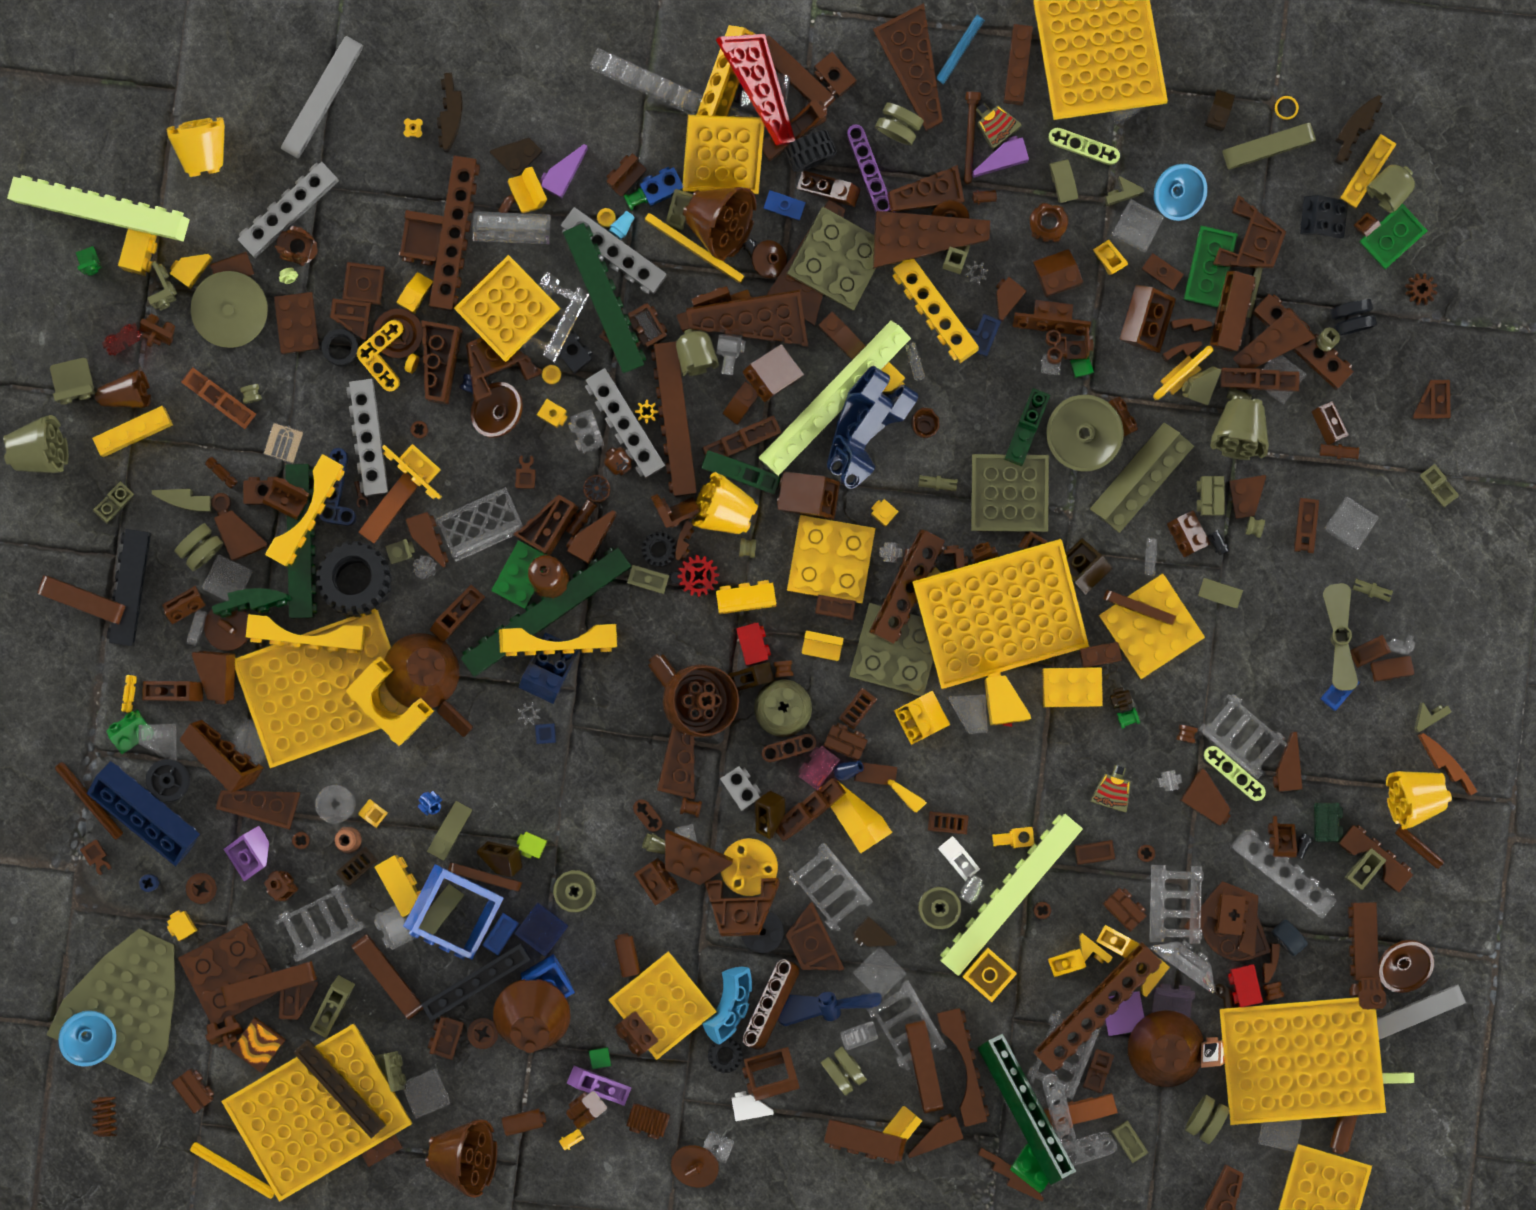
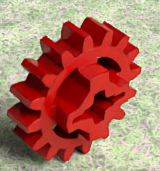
M696 555L695 560L689 557V563L683 561L684 568H678V571L682 572L681 575L677 576V578L682 579L679 586H685L684 592L690 590V596L694 592L697 593V597L701 596V592L706 596L708 595L707 589L713 591L712 584H718V581L714 580L715 577L719 576V574L714 573L717 566H711L712 560L706 562V556L702 560H700L699 555ZM700 563L703 564V566L701 568H695L694 566H692V564ZM704 570L701 575L702 580L698 579L692 583L695 577L694 572L698 573ZM708 570L710 571L711 575L710 581L707 579L706 572ZM686 571L690 575V580L688 582L686 581L685 577ZM695 584H701L702 586H704V588L696 589L693 588V586Z

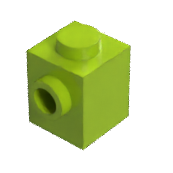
M525 832L524 835L520 834L516 844L519 845L518 848L521 850V855L530 859L532 856L540 858L547 840Z

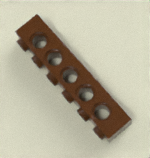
M1269 294L1252 313L1269 327L1277 320L1271 316L1272 310L1279 311L1282 316L1290 308L1286 309L1281 305L1282 301L1276 295L1272 296ZM1315 334L1316 337L1310 340L1308 345H1300L1292 349L1335 390L1354 372L1351 369L1352 365L1345 359L1342 361L1337 356L1338 352L1334 348L1327 352L1321 350L1323 353L1322 358L1314 356V349H1320L1316 344L1318 334ZM1328 362H1334L1336 364V371H1330L1328 369Z
M919 530L869 633L892 644L899 640L902 633L900 630L903 624L908 622L911 608L918 602L913 581L927 578L928 574L934 570L935 560L943 552L945 540L926 530ZM925 548H927L929 551V554L926 558H924L922 554ZM918 565L920 573L915 575L914 568ZM910 582L912 588L907 592L905 586ZM899 600L903 601V607L901 609L897 608V602ZM891 617H893L895 622L894 625L890 627L888 624V620Z

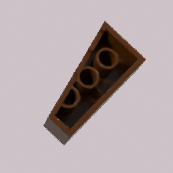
M421 320L423 328L425 399L430 402L448 405L463 330L457 326Z
M203 720L193 722L188 726L180 741L223 784L225 789L234 792L254 784L264 769L263 766L253 764L250 761V756L246 753L240 754L234 749L235 745L233 743L222 740L220 738L221 734Z

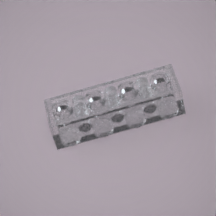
M474 211L473 241L550 244L551 215Z

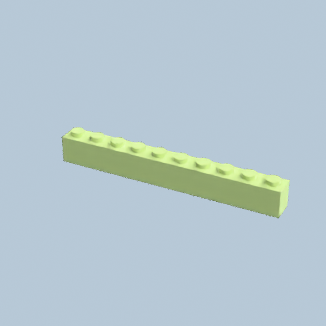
M21 175V178L13 177L7 199L15 203L184 242L190 219L184 217L182 212L172 210V213L166 212L167 209L158 206L152 209L149 208L150 205L141 202L135 205L132 204L133 201L124 198L121 201H117L116 197L106 194L104 197H100L99 193L93 191L82 193V189L71 187V190L65 189V185L54 183V186L49 185L48 181L41 179L35 182L32 181L33 178Z
M890 321L758 458L773 473L779 476L843 409L848 392L868 368L876 366L881 370L911 339L899 325Z
M1059 814L1054 819L1052 829L1050 831L1046 829L1040 836L1041 842L1038 845L1033 844L1027 852L1029 856L1025 860L1021 859L1016 864L1015 868L1017 870L1014 874L1011 875L1009 873L1002 881L1004 883L1003 887L1000 890L998 888L994 890L990 895L992 900L988 904L984 903L978 909L980 914L975 919L972 917L965 925L967 929L964 933L959 932L952 940L955 942L951 948L946 947L940 954L942 957L940 961L956 975L959 976L1083 830L1066 814L1061 816Z

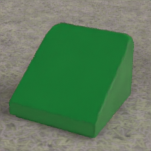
M1089 356L1087 359L1070 360L1074 378L1094 373Z
M608 1047L589 1050L592 1069L611 1066Z

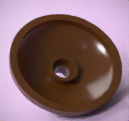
M496 382L488 385L492 395L476 403L473 401L471 421L474 428L483 436L489 438L501 437L509 433L521 417L523 408L521 395L515 387L505 382Z
M1415 940L1398 942L1388 948L1382 955L1378 964L1379 978L1381 977L1383 985L1393 992L1406 993L1414 991L1424 985L1430 978L1434 969V957L1430 949L1422 942Z

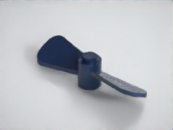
M823 992L818 997L789 994L778 1021L781 1025L788 1026L820 1015L826 1021H834L840 1017L841 1009L873 1008L878 1006L882 1001V995L880 993H870L837 1000L832 992Z

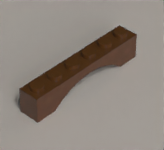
M959 1007L938 1012L937 1017L940 1030L956 1045L962 1055L966 1068V1090L960 1104L964 1126L987 1122V1117L990 1114L988 1106L983 1105L982 1098L985 1097L983 1086L979 1087L977 1079H980L978 1067L974 1068L973 1060H976L974 1049L969 1048L968 1041H971L969 1029L965 1030L963 1024L967 1022L965 1012L960 1011Z

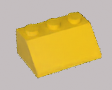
M769 580L758 581V585L750 586V583L738 584L739 588L731 589V585L719 587L720 590L716 591L719 615L776 607L773 583H769Z

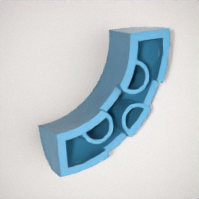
M734 967L722 972L723 993L720 1003L716 1008L717 1012L702 1023L707 1035L717 1044L726 1041L737 1030L736 1026L742 1018H745L750 1005L748 1004L749 993L752 992V978L748 967Z

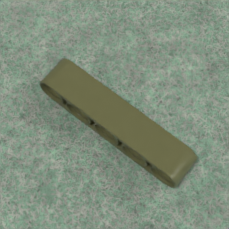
M1306 123L1223 150L1222 153L1229 170L1316 142L1311 123Z

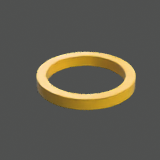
M1283 96L1277 100L1274 109L1279 118L1290 120L1297 115L1299 106L1293 97ZM1283 99H1290L1295 103L1296 111L1290 117L1281 116L1277 110L1278 103Z

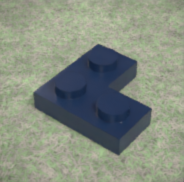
M983 314L977 331L965 327L979 346V351L976 353L987 357L1001 324L1000 320ZM959 337L952 339V343L955 345H959L962 342V339Z

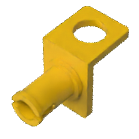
M1032 827L1011 829L1009 833L992 834L993 846L1011 845L1012 848L1033 846L1034 844ZM1021 832L1029 834L1028 842L1022 843L1019 841L1018 836Z

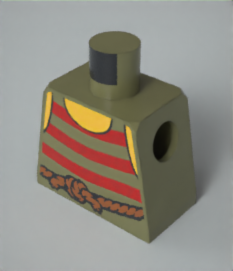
M985 103L976 109L982 117L977 126L992 151L998 148L1022 126L1020 122L999 105L992 111Z
M1115 765L1112 776L1103 774L1090 802L1126 813L1131 784L1130 781L1123 779L1126 768Z

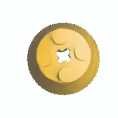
M222 117L217 118V121H213L210 118L188 121L178 125L179 128L177 129L174 126L166 129L168 138L185 173H189V177L201 175L200 172L208 171L209 174L220 171V167L223 166L225 132Z
M716 472L710 475L711 481L702 486L696 499L701 512L697 513L695 519H692V525L701 529L720 532L746 533L751 525V522H749L751 516L756 513L758 504L725 476Z
M1397 771L1387 776L1386 786H1389L1388 807L1396 824L1400 823L1402 829L1412 828L1445 811L1448 807V802L1452 800L1450 791L1446 789L1443 773Z

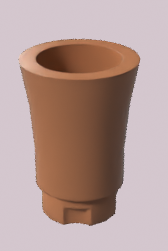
M343 827L335 836V845L343 853L357 851L362 842L359 831L353 827ZM346 836L349 837L348 840L350 842L348 844H345L343 841Z

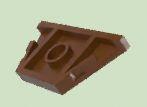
M666 829L665 831L666 871L701 885L733 863V858L670 830Z
M811 902L786 933L792 950L802 970H844L813 902Z

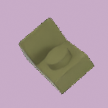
M1119 176L1118 182L1121 192L1118 189L1108 192V196L1104 200L1106 206H1110L1143 195L1144 189Z
M1420 703L1414 729L1416 733L1421 732L1450 714L1452 711L1449 706L1442 707V705H1439L1432 709L1433 714H1430L1425 704Z

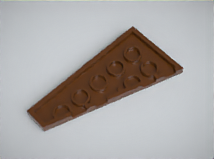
M923 3L874 28L873 32L916 114L924 120L922 125L925 131L942 123L943 120Z
M829 199L825 208L844 217L845 209ZM803 239L767 295L800 290L804 320L815 326L823 294L787 275L804 241Z
M877 211L873 269L945 250L948 251L949 247L958 248L988 241L990 237V220Z
M800 290L686 308L689 329L708 332L715 331L728 335L735 334L748 338L768 341L775 340L788 344L795 343L808 346Z

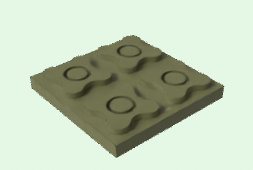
M821 207L787 275L854 311L876 269H873L875 235L827 208Z
M972 454L971 531L1048 532L1049 455H1027L1021 467L1004 460L1006 455Z
M869 603L849 677L913 695L923 696L932 667L933 656L922 617L910 614L908 622L903 624L900 630L902 633L899 640L895 641L894 644L888 643L869 633L881 608L880 605ZM891 617L888 620V624L890 627L893 626L895 622L893 617Z

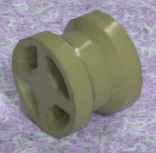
M1330 327L1324 329L1316 338L1317 346L1326 352L1330 351L1340 341L1339 333Z
M259 384L240 388L241 393L244 395V404L262 400V396L258 392Z
M1250 516L1245 534H1253L1257 538H1261L1265 520H1256Z
M741 538L739 557L747 555L750 558H755L756 539L750 541Z

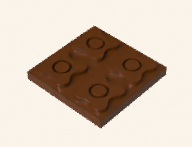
M248 922L178 958L210 1023L216 1022L219 1024L224 1021V1018L231 1015L235 1016L280 993V991L232 1005L226 1006L221 987L272 973Z

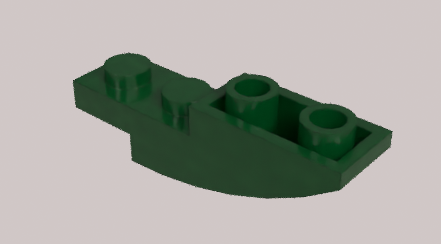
M1035 388L1032 389L1004 460L1022 467L1050 398L1049 394Z
M707 450L701 467L702 469L719 473L727 478L774 495L781 476L709 450Z
M253 588L227 593L229 601L212 606L213 614L221 616V618L231 616L232 612L235 611L243 612L249 610L250 607L258 613H264L269 611L270 607L287 605L288 601H292V596L271 589Z

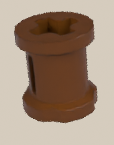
M683 797L680 814L687 813L699 818L702 801H690Z

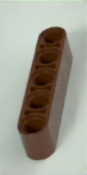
M769 35L766 37L775 70L809 102L817 99L818 102L822 101L825 107L828 108L835 101V97Z
M43 575L37 591L42 596L116 624H120L126 607L123 604Z
M365 934L351 945L408 1020L423 1010L422 1003L368 934Z
M785 959L780 960L776 964L743 1035V1042L746 1046L756 1050H761L766 1046L799 975L797 964Z
M310 961L221 987L225 1004L228 1006L315 981L317 977L313 963Z
M924 1020L905 1024L924 1114L943 1110L944 1107L926 1023Z

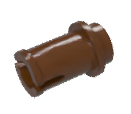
M976 190L972 194L973 203H977V205L983 202H997L996 190Z

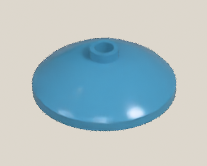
M1177 164L1165 170L1157 180L1154 188V202L1158 211L1168 219L1176 221L1186 220L1194 216L1202 208L1207 197V182L1204 175L1199 169L1189 164Z
M97 1011L79 1012L70 1017L62 1026L58 1038L59 1049L70 1063L78 1066H92L103 1061L112 1052L116 1043V1030L112 1021L103 1013ZM84 1031H87L86 1035L81 1036Z

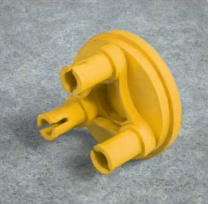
M752 838L741 839L731 844L724 852V855L733 858V863L721 871V876L725 884L737 894L743 896L761 894V878H776L777 858L773 850L760 840Z

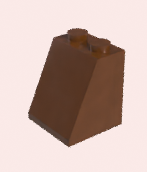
M783 472V476L780 479V495L777 498L778 510L835 519L840 487L839 481L824 476Z

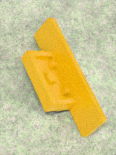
M412 444L400 458L386 445L382 446L385 450L383 454L390 461L395 459L399 463L397 467L405 474L409 472L413 476L411 480L419 487L421 485L426 487L427 490L425 492L432 499L436 497L438 499L442 498L429 485L441 469L415 445Z

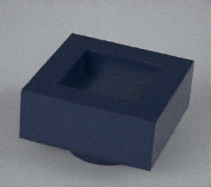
M554 723L535 725L536 744L556 743Z

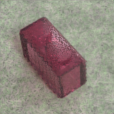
M823 746L820 749L816 747L810 754L812 760L809 764L804 762L798 771L801 773L799 777L816 790L819 789L840 761L838 757Z

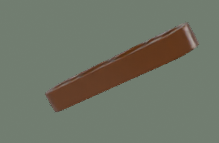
M1106 590L1103 597L1104 600L1172 626L1176 619V616L1109 590Z
M450 862L448 867L449 871L457 875L520 892L522 882Z

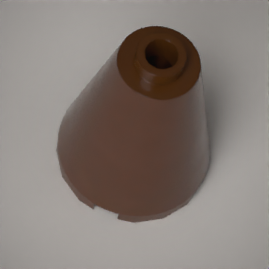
M135 370L99 387L97 392H95L96 402L104 407H149L151 394L147 395V389L150 388L148 379L143 371Z

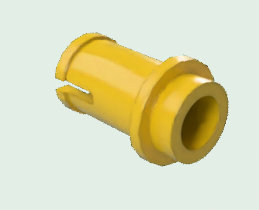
M577 1129L564 1138L562 1136L559 1142L565 1151L566 1149L570 1150L571 1146L584 1139L580 1130Z

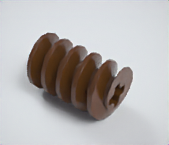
M98 1097L91 1101L92 1104L97 1105V1107L92 1108V1111L97 1113V1115L92 1116V1119L98 1121L92 1124V1127L98 1128V1130L92 1132L93 1135L98 1137L117 1136V1134L111 1133L117 1129L116 1126L111 1125L117 1122L115 1118L111 1117L116 1114V1111L111 1110V1108L116 1106V1103L110 1102L116 1097Z

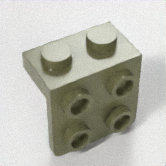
M154 261L152 264L164 290L148 297L150 305L156 310H164L170 307V303L177 300L175 297L177 291L173 283L171 284L167 280L169 274L166 268L163 267L162 263L158 264Z
M86 358L51 365L50 372L55 389L53 396L57 403H61V405L69 404L74 399L86 400L91 398L90 395H95L89 363Z
M398 1051L375 1055L374 1058L389 1082L390 1091L394 1092L405 1089L406 1077L402 1074L401 1066L403 1061Z

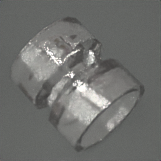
M709 1131L703 1148L710 1151L717 1161L726 1164L735 1140L727 1137L720 1138V1134Z

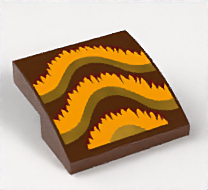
M254 1017L231 1051L262 1073L286 1039Z

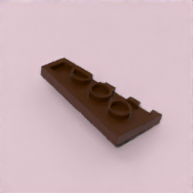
M958 165L887 193L891 212L936 207L939 203L947 200H955L962 204L965 202Z
M1290 308L1234 356L1233 360L1240 368L1254 369L1314 339L1316 336Z
M672 726L657 791L695 799L694 736L684 734Z
M221 790L216 809L290 830L301 792H230L229 790Z
M1225 1164L1203 1210H1236L1235 1207L1237 1198H1239L1244 1173Z

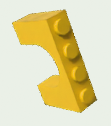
M380 656L364 670L345 692L363 709L365 714L369 715L376 722L379 728L383 729L390 736L393 742L400 746L434 711L422 698L418 699L402 714L390 712L383 706L379 698V687L393 669Z

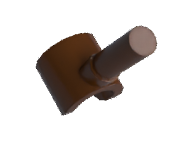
M359 481L354 482L358 496L357 506L361 508L359 500L364 499L366 505H368V499L361 493Z

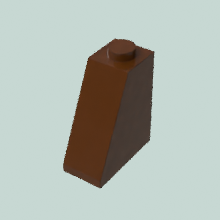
M225 509L218 512V516L214 518L232 561L269 547L268 543L234 511Z
M202 650L192 652V658L207 699L215 700V704H227V701L234 700L235 654Z
M1200 768L1180 801L1216 825L1221 826L1222 823L1225 825L1231 816L1228 814L1231 809L1206 770Z

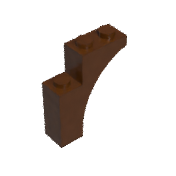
M814 99L790 120L795 140L807 135L808 132L826 121L827 108L822 101L818 102L817 99ZM770 135L763 140L762 153L768 161H771L783 153L788 145L776 146Z

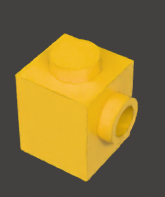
M548 399L545 400L537 413L539 418L556 428L559 425L563 426L568 418L565 409Z
M885 499L882 502L878 500L871 508L873 510L871 515L884 527L899 512Z
M178 910L170 915L171 919L167 921L169 924L167 926L168 931L172 936L175 935L178 941H182L198 931L186 911L180 912Z

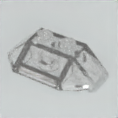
M1180 941L1150 945V950L1204 989L1214 994L1215 985L1211 964L1207 961L1209 958L1200 951L1196 954L1191 950L1193 946L1186 941L1182 943Z

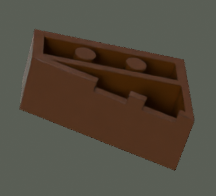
M558 495L513 535L540 552L551 555L579 507Z

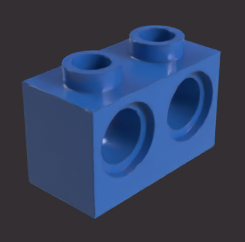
M666 167L659 171V175L655 177L650 175L642 179L643 183H640V187L650 207L672 197L675 189L683 191V184L674 167L671 169ZM667 177L675 179V183L672 186L664 183ZM651 185L657 186V193H648V187Z

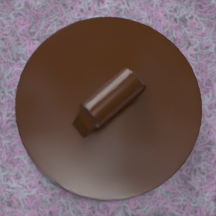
M211 610L204 623V632L207 640L215 648L223 651H232L240 648L249 639L246 637L248 613L246 611L232 612L231 616L221 618V616L213 614V610Z
M688 1145L681 1147L674 1153L671 1160V1169L675 1177L690 1187L701 1188L712 1184L719 1172V1165L715 1156L700 1146Z

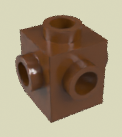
M989 542L980 543L971 549L973 557L970 559L973 564L1000 557L995 546L991 548Z
M274 871L269 874L268 879L264 882L267 887V893L275 901L285 902L298 891L293 882L292 875L286 871Z

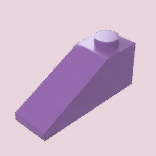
M1014 136L1006 139L1007 142L1003 143L973 171V178L1027 163L1029 157L1023 137L1018 138Z
M583 144L550 168L548 173L544 172L540 179L542 189L562 199L588 150L587 145Z
M575 1065L567 1081V1084L587 1093L595 1091L599 1097L624 1106L631 1091V1087Z

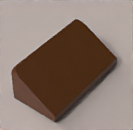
M247 252L210 264L213 274L222 271H236L248 276L254 274Z
M1333 401L1312 410L1313 417L1327 445L1349 436Z
M444 701L437 710L438 714L462 737H466L473 729V726L448 701Z

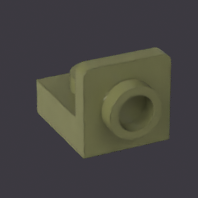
M408 539L385 546L391 565L412 559V553H415L413 543L408 542Z

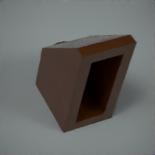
M1010 277L1006 280L1002 278L996 286L998 289L996 292L998 320L1001 323L1026 293V290Z
M745 381L722 414L738 425L759 398L756 390Z

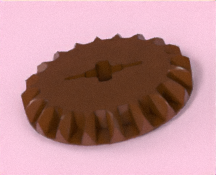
M398 308L384 312L377 319L373 328V335L391 320L400 321L404 328L401 334L404 343L401 339L397 338L382 353L396 359L405 358L414 353L421 344L423 337L422 325L419 319L410 311ZM392 324L390 325L392 329L389 332L386 333L385 330H383V332L387 334L388 337L391 333L395 332ZM377 336L375 338L376 345L383 346L385 344L384 337Z

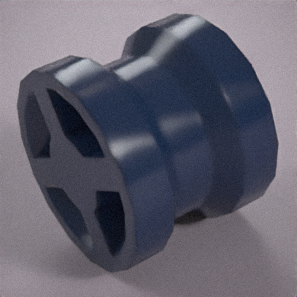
M464 374V381L460 384L459 388L473 393L471 375Z

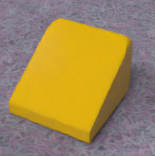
M369 799L358 814L377 828L388 812Z

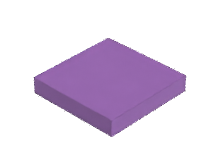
M1140 991L1132 992V996L1127 1001H1123L1113 1015H1109L1105 1019L1108 1036L1132 1032L1136 1024L1144 1018Z

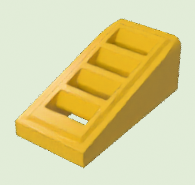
M890 779L888 781L891 788L913 812L917 813L927 803L894 780Z

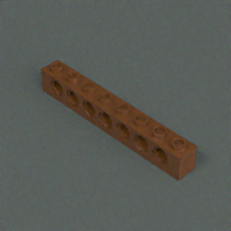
M453 156L429 303L430 308L453 312L454 307L458 304L459 296H456L457 288L460 289L462 277H459L460 269H464L465 258H462L463 251L467 250L468 240L465 239L466 232H470L471 221H468L469 213H473L474 202H471L472 194L475 195L477 190V183H474L475 176H479L480 165L473 158ZM461 174H469V180L461 182L459 180ZM459 192L466 193V199L458 201L456 199ZM456 211L463 212V217L459 220L453 218V214ZM457 229L460 231V236L455 239L451 238V231ZM455 248L457 249V255L449 257L447 256V251ZM447 267H453L454 273L451 276H446L444 270ZM443 286L451 287V292L448 295L441 293Z
M1141 942L1033 1053L1052 1072L1060 1069L1064 1065V1061L1077 1052L1081 1043L1088 1041L1092 1036L1091 1033L1096 1028L1102 1027L1105 1019L1109 1015H1113L1119 1009V1005L1123 1001H1127L1132 996V992L1137 987H1141L1151 973L1153 974L1159 969L1162 961ZM1143 963V968L1136 971L1137 965ZM1126 977H1130L1129 982L1123 985V979ZM1116 991V995L1113 998H1109L1110 992ZM1101 1004V1011L1095 1012L1096 1006ZM1089 1018L1088 1024L1081 1026L1082 1021ZM1071 1032H1075V1037L1068 1040V1035ZM1057 1046H1062L1059 1053H1054V1049Z

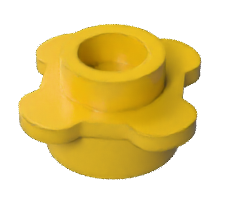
M407 118L404 120L405 131L403 133L406 137L416 136L419 138L422 136L421 126L423 122L421 119L410 120Z

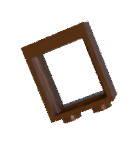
M788 1047L744 1059L745 1067L742 1068L745 1079L749 1078L750 1083L746 1085L749 1095L753 1094L755 1101L800 1089ZM785 1063L788 1079L756 1087L752 1072Z

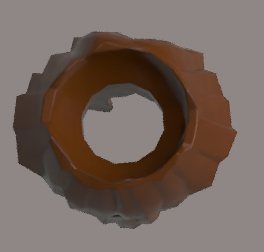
M291 226L289 230L282 231L277 239V246H275L282 260L295 262L301 266L314 259L318 251L317 243L310 233L297 226ZM295 239L302 240L305 243L304 251L301 253L297 252V254L293 253L290 250L291 242Z

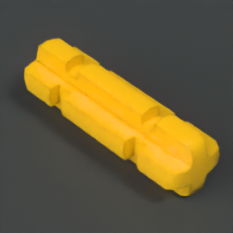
M134 675L126 676L125 683L127 684L124 687L123 694L124 704L122 703L121 708L123 712L129 713L133 709L132 702H134L136 688L134 684L137 681V677Z

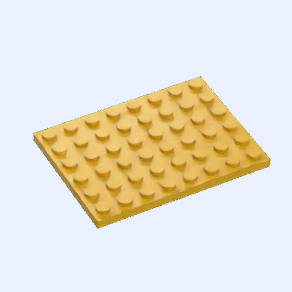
M1033 0L1053 120L1160 105L1168 102L1150 0Z
M1061 539L913 581L941 689L1089 647Z
M374 608L371 610L372 614L366 615L363 613L361 617L352 616L302 634V636L323 635L335 631L343 625L364 627L363 650H358L357 654L346 653V649L339 648L338 652L327 651V647L319 646L318 650L309 649L306 644H300V647L288 646V642H281V645H271L235 658V671L270 768L381 729L345 692L373 661L380 656L385 659L391 648L378 610ZM383 681L379 687V698L383 706L396 714L405 713L408 707L398 703L390 695Z
M1358 997L1220 1009L1230 1125L1386 1113L1376 1009H1362L1359 1006Z
M355 1023L316 1045V1048L386 1124L372 1139L297 1057L221 1101L279 1202L413 1124L395 1092L390 1091L387 1078Z

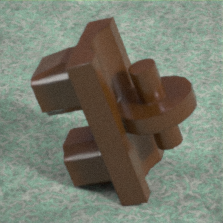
M152 313L146 319L142 318L139 331L143 332L142 337L148 340L147 346L151 347L154 343L160 346L162 342L169 346L172 344L175 325L166 322L163 328L157 326L159 318Z
M233 1015L223 1019L226 1027L219 1029L216 1022L207 1025L208 1034L205 1036L211 1045L218 1044L219 1048L226 1045L228 1050L232 1049L231 1043L237 1041L236 1035L244 1032L242 1026Z

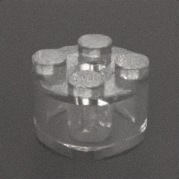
M330 785L322 789L317 795L315 808L318 815L324 821L335 824L343 823L352 817L356 808V801L353 793L348 788L341 785ZM335 799L337 800V802H340V806H337V810H335V807L331 806V803H333Z

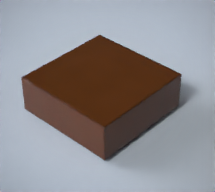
M1366 213L1354 224V227L1357 231L1368 237L1381 224L1372 215Z

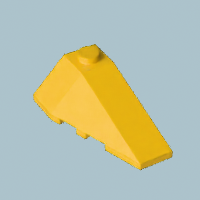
M839 782L846 794L835 802L831 809L858 851L862 853L890 835L892 831L880 814Z

